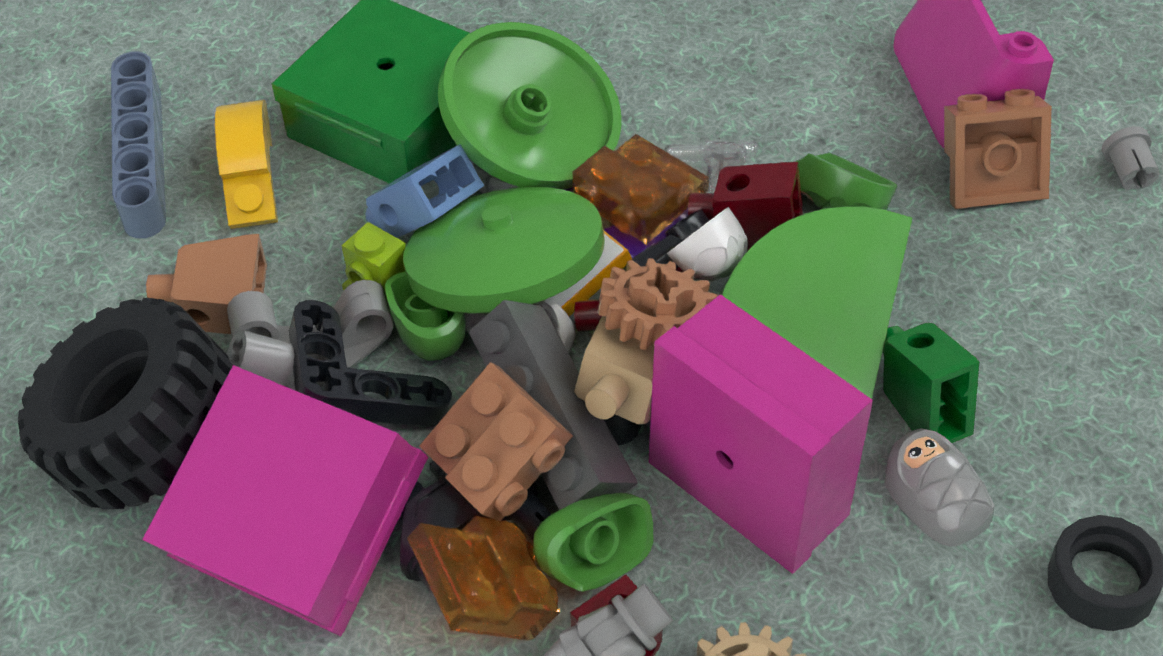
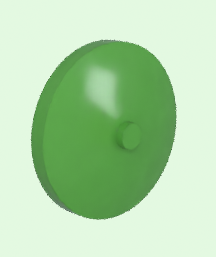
M502 22L476 29L465 36L454 47L440 75L438 102L442 119L450 136L457 145L461 144L468 158L477 166L508 184L517 187H550L563 190L578 186L601 170L618 144L622 126L621 108L616 91L607 74L583 48L565 36L547 28L521 22Z
M550 187L507 188L465 199L436 220L418 228L405 247L403 263L411 289L426 303L454 312L490 313L503 300L535 304L570 288L584 278L598 263L605 247V237L598 210L584 197L570 191Z

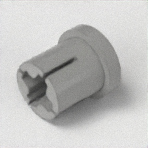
M1134 126L1121 129L1110 135L1102 145V152L1106 161L1113 163L1121 184L1126 190L1140 188L1135 176H1137L1141 187L1144 188L1153 184L1160 175L1150 150L1152 140L1148 131L1143 127Z

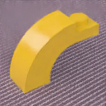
M257 100L217 106L215 111L216 151L219 175L223 182L228 226L230 229L277 223L278 216L269 146H272L266 101Z

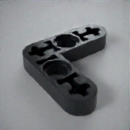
M305 300L295 306L289 328V339L295 353L293 365L295 391L372 422L436 426L447 414L452 400V392L443 381L424 375L347 368L340 318L337 311L332 306L317 300ZM313 325H315L316 330L320 332H312ZM307 354L322 355L329 360L315 359ZM317 382H324V391L321 390V386ZM364 392L379 394L385 397L386 400L373 399L365 395Z

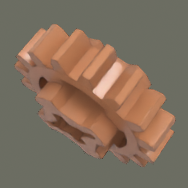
M648 258L646 266L640 267L636 262L630 260L627 261L626 270L613 267L610 278L603 279L598 314L606 317L605 327L607 330L621 329L619 340L625 342L636 338L640 340V349L646 350L650 345L654 346V341L673 326L676 328L680 327L715 299L717 294L708 292L710 283L707 280H693L694 270L688 269L682 273L676 271L675 262L669 261L667 264L656 263L654 259Z

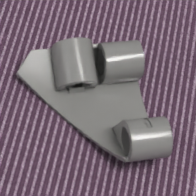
M356 281L343 291L333 307L340 318L347 368H353L386 341L391 334L394 323L386 293L381 284L375 281ZM247 291L234 296L227 307L232 335L227 351L229 361L237 367L295 390L293 375L295 353L289 339L290 326L277 325L272 300L266 294L259 291ZM313 325L312 332H320L317 331L315 325ZM307 354L315 359L329 360L322 355ZM317 382V384L321 386L322 390L324 382Z

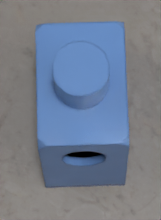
M461 144L402 175L367 197L366 220L398 238L436 220L484 187V184ZM434 180L439 187V194L429 199L420 186Z

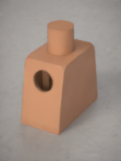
M259 234L183 245L178 249L174 274L148 275L146 282L147 298L162 299L181 306L205 332L231 334L227 307L233 297L247 291L264 293L267 262Z

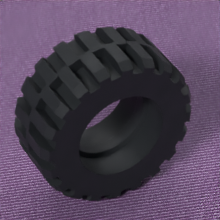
M143 298L142 301L130 299L120 302L118 308L107 307L97 312L96 318L88 323L85 321L81 322L72 329L73 334L64 342L60 340L51 349L52 355L45 364L40 363L34 372L32 386L26 387L22 397L24 409L19 410L18 413L20 442L24 452L29 455V459L74 498L91 508L124 509L125 505L137 507L148 503L149 497L154 494L160 496L166 494L233 366L229 361L228 355L181 306L174 302L155 298Z

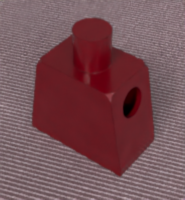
M798 162L726 166L720 170L714 193L692 192L690 194L688 215L702 209L710 221L729 207L747 237L748 252L758 240L772 229L788 220L803 215Z

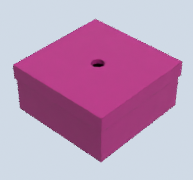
M720 294L680 327L676 328L673 326L654 341L649 463L793 574L811 557L812 551L850 515L873 400Z
M233 365L142 540L167 552L166 556L341 637L425 466L428 456L422 450L411 446L397 432Z

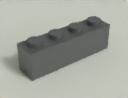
M503 300L469 331V334L486 367L490 362L499 366L573 435L564 446L565 452L561 460L551 470L541 473L559 510L580 500L605 494L626 493L638 482L605 420L594 417L587 410L585 401L578 398L575 394L579 372L544 307Z

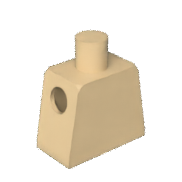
M602 316L585 350L575 387V394L578 398L585 401L587 410L596 418L609 419L616 414L636 424H646L651 420L654 346L650 345L646 350H642L639 346L640 340L636 338L625 342L619 340L621 329L607 330L605 327L606 317Z

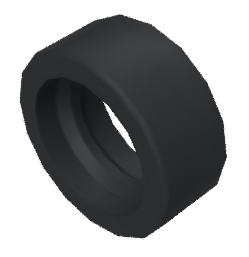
M1105 515L1081 518L1065 528L1055 544L1048 564V587L1055 603L1070 618L1090 628L1108 631L1131 628L1150 615L1163 588V553L1158 543L1142 527L1123 518ZM1098 550L1110 552L1123 558L1138 574L1140 586L1137 592L1117 596L1103 594L1087 586L1076 575L1072 567L1075 555L1080 552Z

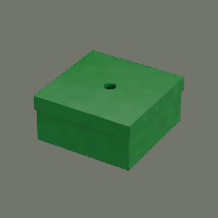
M360 0L271 83L275 101L280 104L287 137L387 183L393 182L409 171L457 146L441 116L438 102V84L449 55L469 32L391 0Z

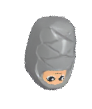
M919 428L907 432L892 445L887 460L885 486L898 507L922 531L936 542L951 547L959 546L972 540L988 529L994 515V503L984 482L979 478L969 460L950 441L936 431Z

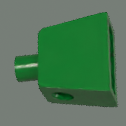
M924 323L906 331L899 326L889 327L882 352L884 355L883 390L911 431L919 428L936 431L951 443L973 435L980 361L934 323Z

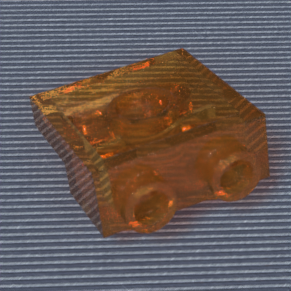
M637 134L615 151L603 146L573 171V193L590 201L596 207L600 216L613 223L621 232L631 234L646 245L688 209L689 197L692 192L706 193L709 190L708 176Z
M475 516L462 531L420 523L407 537L451 631L529 641L534 639L560 613L556 589L550 585L546 576L538 570L534 562L535 556L532 544L526 540L522 531L514 523Z

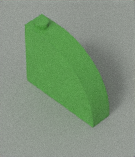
M847 206L826 208L803 214L772 229L758 240L737 264L719 295L721 294L872 399L913 218L884 209Z

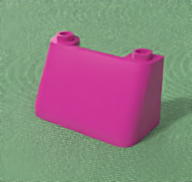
M917 0L897 28L893 44L894 52L937 141L943 148L944 106L957 105V98L966 94L987 96V101L1005 100V92L1013 89L1032 90L1035 92V96H1039L1044 100L1054 62L1046 45L1032 33L1018 31L999 35L981 0Z

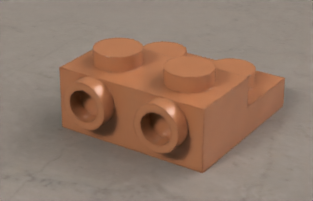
M1029 89L1008 90L1005 92V100L987 101V96L981 94H966L957 98V105L944 106V152L950 157V203L955 209L1049 199L1052 106L1039 96H1035V92Z
M490 362L419 447L447 474L445 478L482 515L501 521L504 516L511 515L522 506L528 496V488L539 475L551 470L561 460L565 452L564 446L573 435L499 366Z

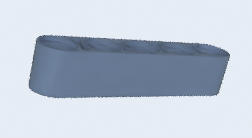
M135 51L118 56L111 66L112 196L125 232L134 238H148L159 233L166 222L161 91L150 57L146 53Z

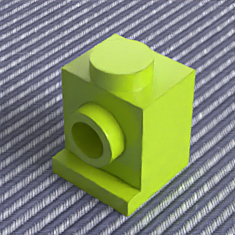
M367 222L341 245L346 265L345 273L348 277L342 284L343 290L354 282L361 280L375 281L381 284L385 290L386 281L390 277L405 272L403 263L405 242L370 222Z

